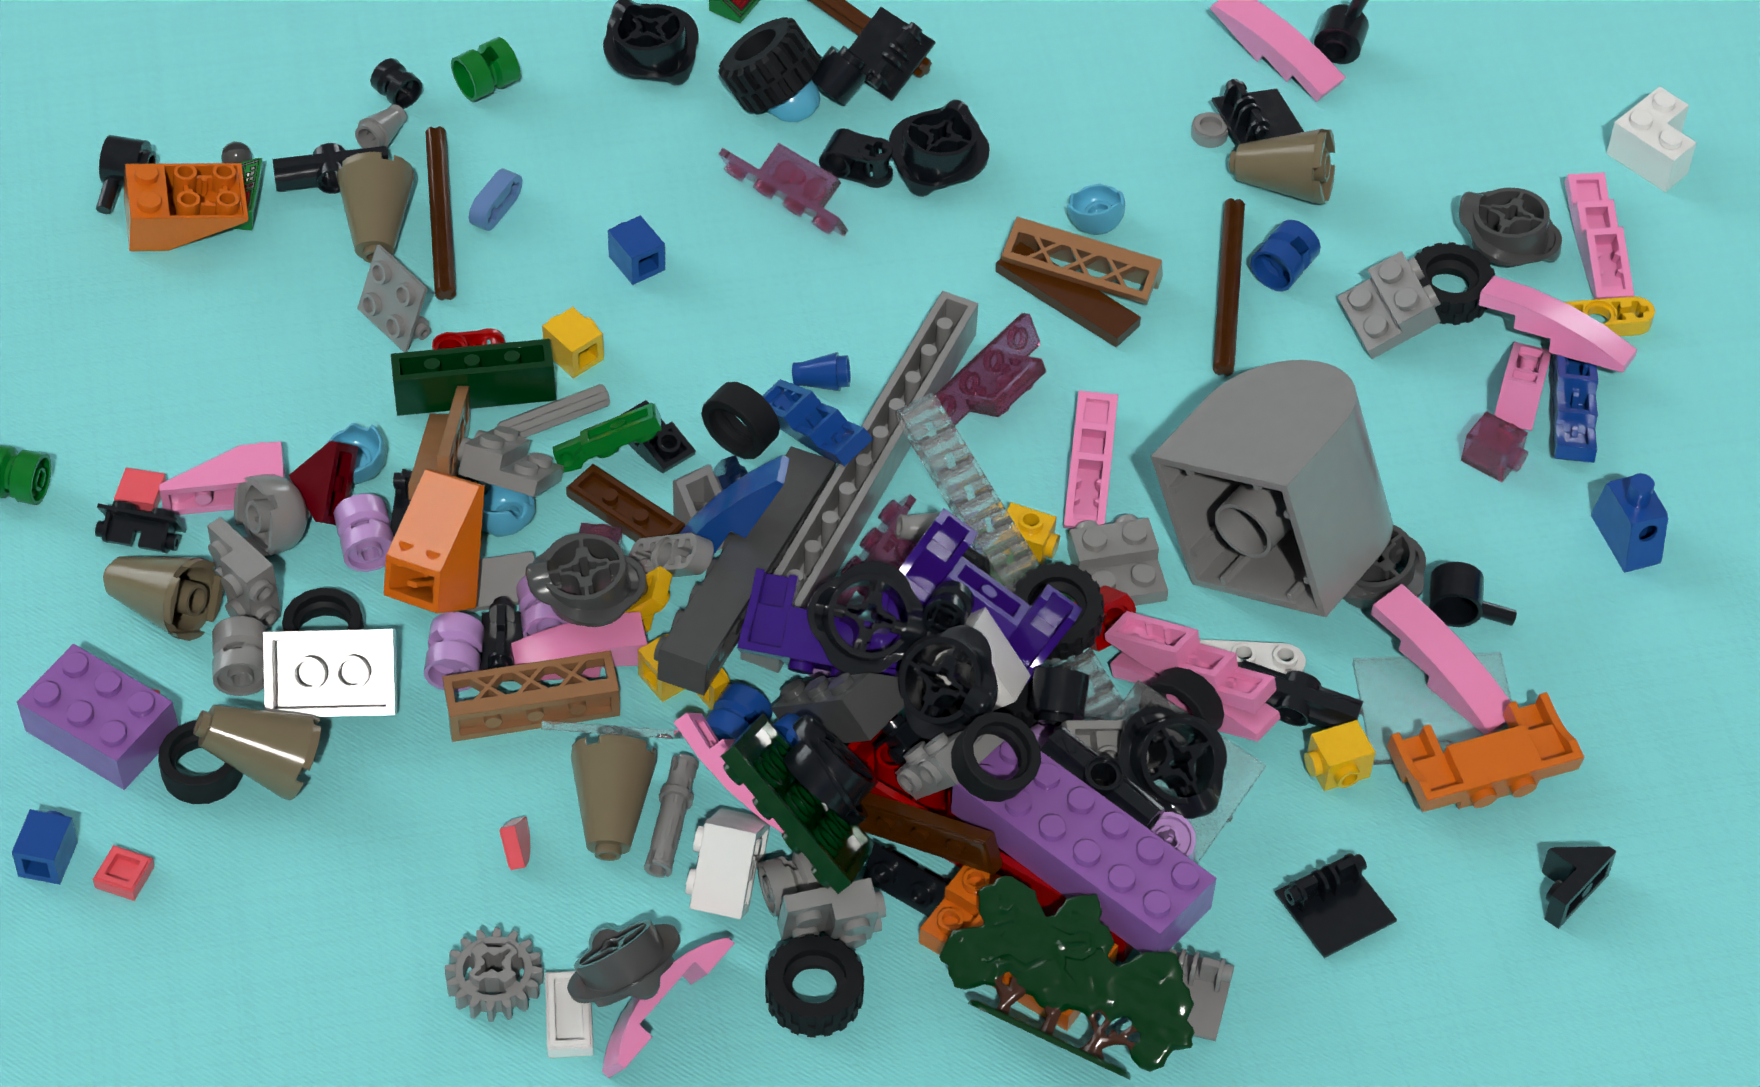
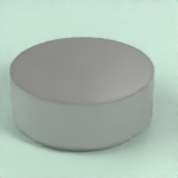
M1206 112L1194 118L1191 136L1198 145L1215 148L1227 141L1229 129L1220 114Z

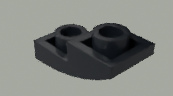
M645 400L624 413L647 405L649 402ZM661 419L662 430L658 431L652 439L643 443H635L633 441L628 444L652 467L661 473H665L695 455L696 450L673 422L666 425Z

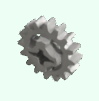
M495 927L490 937H486L482 930H477L476 941L471 942L463 937L460 940L461 951H450V964L445 965L447 992L449 997L455 996L457 1009L460 1010L469 1005L471 1018L475 1019L482 1011L487 1012L488 1021L493 1022L496 1013L503 1012L504 1016L509 1020L512 1019V1008L518 1007L524 1012L528 1010L527 997L538 999V984L543 983L541 955L539 952H533L530 939L519 944L517 931L513 930L506 938L501 936V930ZM470 966L472 970L468 972L469 979L465 980L466 971ZM523 968V977L520 980V982H518L516 979L520 977L519 970Z

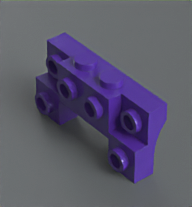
M943 508L898 570L905 575L911 589L924 608L930 601L936 587L942 582L954 580L966 585L974 596L975 602L972 612L984 607L987 608L1031 676L1027 681L1028 683L1033 677L1034 668L1041 667L1052 650L1075 623L1082 608L1049 584L1046 585L1030 606L963 557V554L972 544L978 532Z
M756 568L749 604L739 637L738 650L743 653L780 659L783 663H788V670L811 675L813 674V669L830 671L829 677H838L844 674L830 663L819 641L810 630L807 620V609L794 607L800 582L798 576L790 574L789 577L766 573L764 569ZM881 592L883 594V609L900 621L896 604L885 592ZM834 617L839 635L853 648L852 629L844 622H840L838 617ZM864 620L863 627L869 628L873 622ZM891 632L887 635L883 633L873 634L870 643L867 645L866 652H880L890 648L896 641L898 634ZM902 660L890 665L879 674L899 677Z

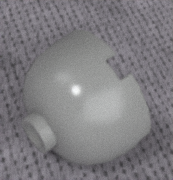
M261 474L244 478L247 482L238 484L234 497L236 526L244 524L245 532L248 536L243 538L264 557L273 556L292 549L302 538L307 520L310 517V511L305 504L302 493L290 480L275 474Z

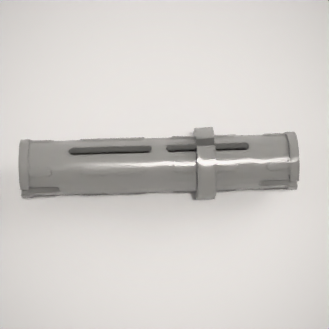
M679 754V757L677 755L673 756L666 785L660 790V811L644 865V870L654 877L664 878V875L669 877L672 874L687 809H690L693 804L694 794L692 793V786L699 762L694 757L686 754Z

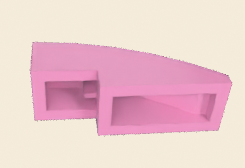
M630 612L624 613L615 622L600 627H586L571 623L558 625L511 643L510 651L513 656L514 665L611 650L614 667L638 666L637 649L648 644L641 613ZM601 667L588 668L580 676L584 678H599ZM557 674L544 675L541 680L564 679Z

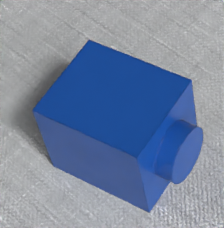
M641 215L608 230L609 258L632 285L665 270V243Z
M29 810L12 850L18 877L61 884L78 843L72 817L65 816L57 811L42 812Z

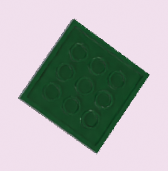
M763 713L720 756L725 762L723 768L734 783L739 786L744 784L755 798L752 801L759 813L767 820L773 818L784 831L782 837L788 847L796 854L802 852L813 865L811 871L817 881L827 889L832 887L839 894L852 884L871 854L875 843L859 825H849L837 816L835 811L812 795L793 776L783 761L785 755L793 747Z

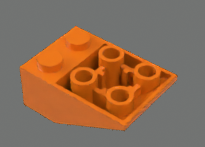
M241 163L125 164L124 204L129 251H169L248 222Z
M425 469L386 554L384 596L437 614L476 608L485 485L432 469Z

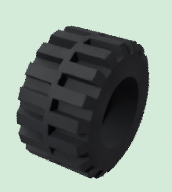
M782 17L761 24L741 37L720 62L718 72L744 110H747V112H760L785 102L799 92L816 73L820 64V55L793 18Z

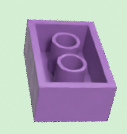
M72 644L17 701L26 732L123 790L159 754V747L166 735L178 726L174 705L171 700L75 644Z

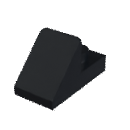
M1610 846L1550 848L1546 854L1542 873L1555 883L1551 886L1545 898L1549 901V905L1544 919L1559 929L1609 876L1616 851Z

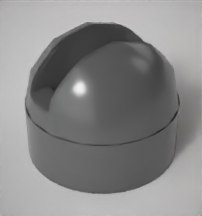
M233 141L223 148L221 159L222 163H241L251 160L252 154L247 145L242 142Z

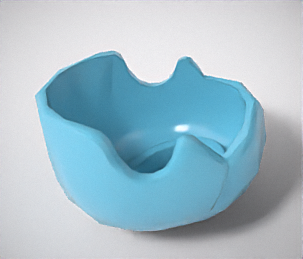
M810 79L794 96L775 107L767 109L768 113L775 115L782 121L799 122L810 117L820 104L818 85Z
M1095 184L1086 186L1077 193H1071L1067 208L1071 221L1082 232L1093 235L1106 234L1115 229L1121 222L1125 213V199L1121 191H1117L1111 186Z
M351 423L345 430L335 433L329 440L358 446L352 484H359L373 479L384 466L386 447L383 438L374 425L366 428L356 423Z
M490 484L488 490L484 493L482 530L496 537L509 536L519 532L532 521L535 514L534 498Z

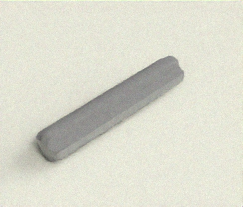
M599 384L500 421L497 426L515 429L519 432L518 436L526 438L605 408L610 404V397L604 385Z

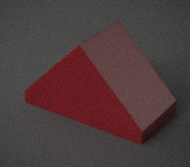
M329 441L288 475L293 484L302 493L305 504L315 522L336 525L334 519L335 508L341 501L350 496L358 446Z

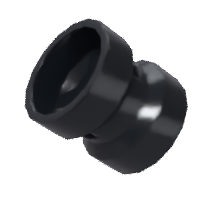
M385 59L377 65L371 74V86L381 95H385L392 105H399L403 109L413 105L422 92V82L413 73L406 72V68L397 59Z
M954 580L944 581L939 584L924 609L923 621L927 629L936 635L951 627L965 625L975 602L971 590L963 583Z

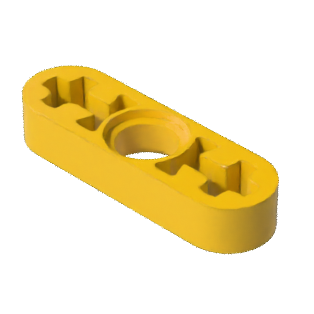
M1636 296L1565 302L1588 316L1600 314L1606 317L1608 322L1602 324L1619 336L1645 334L1650 330L1655 314V308L1650 301Z

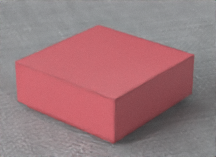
M125 468L114 501L130 503L137 507V511L151 513L152 509L157 508L160 502L159 484L166 481L165 473Z
M113 845L93 878L94 886L97 889L135 901L155 867L153 858Z

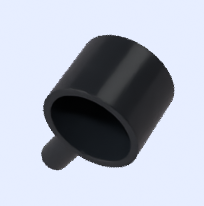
M1352 0L1349 5H1334L1325 11L1314 40V45L1332 63L1348 64L1359 57L1369 29L1368 19L1362 12L1369 0Z
M831 46L823 57L820 55V64L811 79L838 102L846 105L869 77L863 70L866 63L845 46L840 50Z
M115 135L107 136L103 143L99 160V176L103 186L96 205L98 212L103 214L111 213L118 187H124L125 164H156V154L152 151L149 141Z
M1448 562L1437 566L1431 572L1429 608L1447 626L1466 627L1476 623L1481 617L1509 626L1514 624L1517 616L1516 610L1483 601L1484 576L1477 567L1464 562Z
M1034 668L1028 711L1039 715L1038 722L1059 726L1065 721L1083 720L1090 676L1080 671L1065 668Z

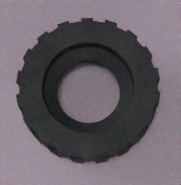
M1449 242L1448 244L1436 243L1434 246H1427L1423 248L1421 253L1416 254L1414 258L1425 276L1419 282L1422 287L1430 284L1441 304L1435 307L1441 321L1440 324L1460 325V323L1464 322L1470 323L1475 318H1480L1484 314V310L1488 308L1479 306L1480 292L1495 276V271L1490 266L1491 262L1487 258L1485 259L1481 252L1475 251L1470 246L1464 244L1458 245L1454 242ZM1441 274L1455 275L1466 280L1470 287L1466 292H1446L1434 286L1432 278Z
M1055 562V564L1048 565L1044 563L1039 565L1038 568L1030 569L1026 572V576L1022 580L1019 579L1016 583V590L1013 593L1030 606L1046 585L1049 584L1060 593L1073 598L1077 605L1082 608L1075 623L1046 659L1060 658V660H1065L1070 656L1082 654L1086 648L1090 649L1095 644L1096 637L1100 636L1102 623H1104L1103 594H1100V586L1097 581H1094L1091 578V574L1086 570L1082 571L1077 565H1066L1063 562Z
M814 934L805 935L803 938L798 939L796 937L789 940V943L785 946L782 944L776 950L775 956H771L765 976L766 1003H769L771 1016H775L780 1026L790 1029L791 1033L796 1035L804 1034L807 1037L816 1038L818 1035L826 1037L832 1035L835 1031H842L847 1028V1024L850 1021L853 1022L858 1016V1009H861L863 1004V966L861 961L857 960V954L854 950L846 947V943L840 940H833L830 936L822 935V937L814 936ZM806 969L826 970L835 978L837 989L835 994L825 1002H804L793 991L792 984L795 977Z

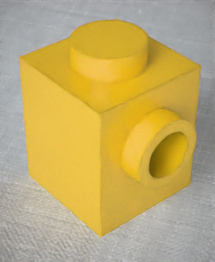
M574 307L552 317L547 323L542 325L543 339H550L553 361L573 379L604 360L603 333L591 318L584 317Z
M1010 502L996 532L994 557L1008 562L1012 561L1033 570L1038 568L1039 565L1044 564L1047 557L1053 558L1058 549L1060 535L1055 534L1057 517Z
M1354 720L1312 733L1307 753L1304 754V762L1309 775L1316 777L1323 791H1327L1337 787L1347 788L1359 780L1369 778L1376 752L1358 720Z

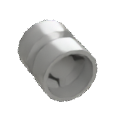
M233 616L223 619L215 625L212 631V651L214 656L212 660L213 684L219 691L227 695L247 696L257 693L264 688L263 632H266L267 628L261 621L252 617Z
M794 852L790 861L784 856L758 863L757 870L760 887L767 908L773 917L779 916L784 895L823 888L811 871L813 865L802 852L800 854Z

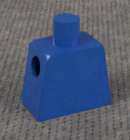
M1639 473L1607 483L1591 513L1592 519L1624 573L1657 565L1662 561L1668 514L1654 491V480L1647 474Z

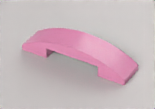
M729 937L703 944L675 960L671 967L661 975L660 988L654 997L647 1000L633 997L620 1015L607 1045L602 1072L608 1078L625 1069L652 1038L640 1025L645 1017L682 976L690 984H693L707 975L735 944Z

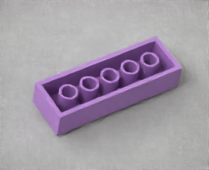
M1005 740L979 763V766L988 775L999 780L1013 778L1019 769L1017 756L1013 748ZM1042 751L1041 764L1037 776L1019 794L1011 799L1002 802L984 801L971 795L960 783L953 786L951 813L967 824L994 832L998 847L1066 898L1097 894L1102 908L1100 922L1108 926L1109 930L1140 953L1168 952L1212 907L1216 877Z

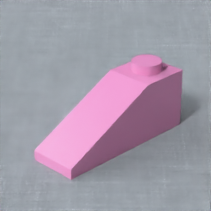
M1518 342L1513 343L1493 422L1501 423V427L1509 431L1521 432L1524 429L1532 431L1551 357L1549 350Z
M281 441L239 445L159 484L163 509L171 511L176 515L234 510L236 487L239 483L247 482L244 478L261 474H275L286 478Z

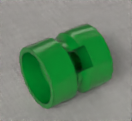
M501 37L479 45L477 51L471 49L451 60L454 79L463 95L470 101H476L493 93L494 87L500 89L518 81L521 76L520 66L514 51Z
M0 444V498H6L10 494V497L15 498L17 502L39 505L44 499L50 483L51 460L49 455L30 450H22L18 454L15 447Z

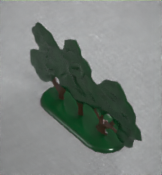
M1012 876L999 877L995 880L994 884L985 885L978 892L980 901L979 913L985 921L983 926L953 930L939 956L941 962L948 965V974L953 981L954 987L966 990L986 984L994 986L1000 997L997 1009L978 1000H970L968 1004L1129 1080L1131 1076L1127 1070L1104 1060L1102 1049L1112 1045H1127L1130 1049L1131 1058L1137 1066L1151 1072L1162 1068L1172 1051L1192 1048V1037L1195 1032L1187 1019L1194 1006V1002L1191 998L1190 989L1183 982V970L1176 954L1173 952H1145L1119 966L1112 963L1108 954L1114 946V939L1108 926L1100 922L1102 908L1097 894L1067 898L1055 915L1047 917L1037 901L1035 890L1027 887ZM1006 972H1010L1013 975L1009 988L1002 983V978ZM1025 994L1033 996L1039 1006L1044 1008L1047 1013L1041 1029L1008 1015L1011 1005ZM1069 1009L1085 1014L1090 1020L1094 1031L1090 1041L1080 1048L1053 1036L1061 1013ZM1099 1011L1105 1017L1104 1022L1100 1026L1096 1023L1095 1015ZM1124 1016L1132 1021V1025L1118 1035L1117 1031L1112 1029L1109 1035L1105 1034V1030L1115 1019ZM1139 1032L1141 1034L1140 1039L1136 1043L1127 1040L1132 1033Z

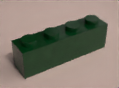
M550 339L391 354L397 416L450 411L457 386H469L470 409L556 400L554 364Z

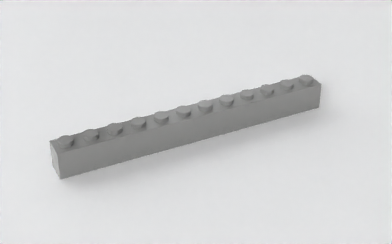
M945 291L941 292L862 424V427L867 430L873 440L845 467L840 464L837 466L773 575L789 577V574L798 576L800 582L794 607L807 609V605L814 592L823 583L836 576L976 336L978 303ZM741 652L742 660L779 673L784 665L780 659Z

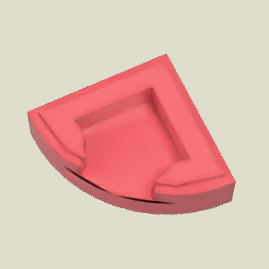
M524 816L510 820L499 830L508 867L511 870L526 867L530 858V833L527 817Z

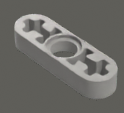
M693 533L647 537L635 542L630 550L629 557L636 560L642 566L645 574L661 566L673 574L672 577L700 575L706 571L712 561L714 547L711 540Z

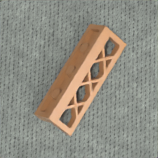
M1016 217L1001 255V259L1004 262L1146 305L1153 288H1159L1163 277L1161 259L1020 217ZM1019 242H1022L1036 252L1024 256L1014 253V249ZM1050 257L1071 264L1064 267L1053 264ZM1086 268L1107 275L1097 278L1091 276ZM1123 279L1144 285L1143 290L1140 291L1127 287Z
M457 386L449 414H429L408 484L409 499H412L425 469H432L457 477L461 463L457 457L458 448L463 438H468L470 431L469 386Z
M611 650L442 676L452 742L620 716L619 687ZM604 666L607 679L589 681L580 675L588 668ZM557 674L564 678L561 684L555 687L548 688L539 683L544 675ZM514 680L522 685L516 693L504 694L496 689L502 682ZM472 687L480 692L474 699L456 702L453 689Z

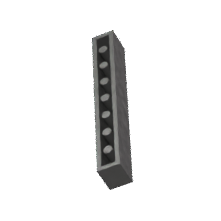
M791 446L785 455L790 460L785 482L746 538L735 533L728 534L724 541L721 555L718 559H712L707 568L702 584L697 583L693 587L686 609H680L676 613L671 632L667 637L662 636L659 639L654 652V660L658 661V680L703 696L705 695L739 641L756 568L764 569L768 574L775 572L833 475L836 462Z

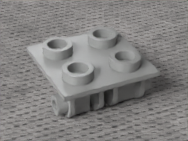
M380 244L376 245L357 309L403 352H408L412 339L419 338L423 340L431 332L429 321L420 316L428 288Z
M1182 948L1181 952L1170 949L1168 952L1175 953L1183 970V982L1190 989L1191 998L1194 1002V1006L1187 1019L1194 1029L1195 1033L1193 1036L1216 1042L1234 965L1226 964V959L1221 958V961L1207 957L1201 958L1199 957V952H1195L1193 956L1186 954L1187 949Z

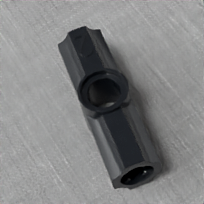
M326 143L317 147L312 155L272 159L276 190L282 191L318 186L322 192L328 194L340 193L337 171L338 168H342L343 160L355 154L365 152H382V159H388L387 147L379 146L345 150L339 144Z
M1243 660L1240 666L1241 668L1275 676L1276 691L1265 703L1279 711L1280 721L1293 726H1306L1310 723L1328 729L1358 720L1364 701L1324 688L1317 678L1308 673L1289 671L1284 674Z
M1065 727L1057 729L1040 751L1149 830L1153 829L1163 815L1165 808L1124 776L1122 765L1118 760L1111 756L1098 755ZM1093 780H1104L1110 786H1100L1096 784Z

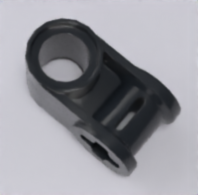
M841 128L833 133L819 157V165L826 174L834 178H843L869 187L880 188L888 185L893 179V170L889 165V160L893 154V147L886 139Z

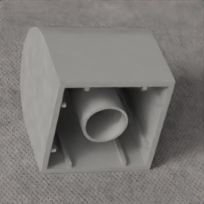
M1311 360L1281 361L1250 369L1229 379L1209 394L1151 455L1193 585L1327 617L1379 558L1391 539L1393 521L1355 385L1345 372L1330 364Z

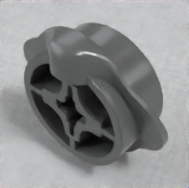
M1500 188L1481 193L1469 191L1462 195L1459 206V219L1471 236L1474 250L1481 252L1482 256L1491 263L1502 266H1521L1540 261L1555 262L1559 258L1562 246L1561 233L1550 219L1548 205L1537 194L1520 188Z
M1393 525L1392 536L1386 549L1343 599L1357 608L1372 610L1373 604L1400 584H1403L1419 598L1424 589V571L1426 567V557L1422 547L1417 541L1409 537L1405 531ZM1397 563L1405 568L1400 574L1395 571Z
M575 533L561 537L544 553L538 556L533 563L528 564L525 570L528 587L536 599L550 605L553 612L562 620L586 627H600L615 622L626 610L644 596L648 590L646 575L642 566L633 558L624 555L622 549L614 541L597 534Z
M651 920L637 922L620 931L610 928L595 930L590 936L588 951L574 964L576 972L568 982V993L578 1003L595 1002L598 1007L611 1005L628 996H633L640 1000L654 997L660 988L661 975L674 962L672 955L679 947L681 941L678 931L669 924L653 925Z

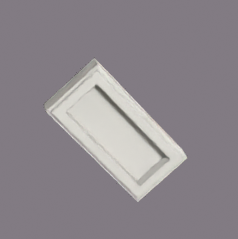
M576 971L545 973L548 1058L593 1056L591 1003H578L574 1001L567 990L568 982Z

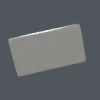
M529 551L479 559L476 608L460 610L459 612L470 613L489 610V606L498 597H506L513 606L518 605L516 586L526 576L525 570L527 565L535 560L534 553Z

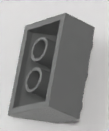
M844 673L838 677L826 678L825 676H820L814 680L802 681V679H796L790 682L781 690L780 694L782 697L771 707V710L778 719L786 713L796 714L800 717L810 715L823 724L826 731L834 735L842 743L871 741L905 706V703L900 693L899 677L875 673L855 675Z

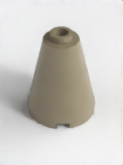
M1317 129L1241 143L1238 145L1237 151H1232L1230 154V173H1235L1236 180L1242 183L1315 204H1326L1325 201H1329L1335 175V165H1331L1330 153H1335L1333 132L1330 129Z
M365 152L347 157L342 161V168H338L337 181L355 253L360 258H363L364 261L371 263L376 245L380 244L391 255L394 253L414 182V171L410 163L399 156L394 155V161L382 159V152Z
M121 556L114 559L106 567L103 575L105 590L109 596L173 637L187 641L200 638L205 633L200 631V628L203 627L206 621L214 622L223 596L222 576L215 575L213 567L217 566L214 562L203 558Z
M213 705L208 712L204 710L200 712L193 735L199 737L198 746L279 797L290 801L295 798L304 784L297 781V777L302 774L304 769L310 771L320 740L321 726L317 725L320 722L319 718L308 715Z
M599 735L598 743L587 745V737L572 744L571 762L586 847L590 852L595 853L597 859L615 861L620 859L622 854L630 851L656 767L657 750L654 747L650 752L646 750V741L626 735Z

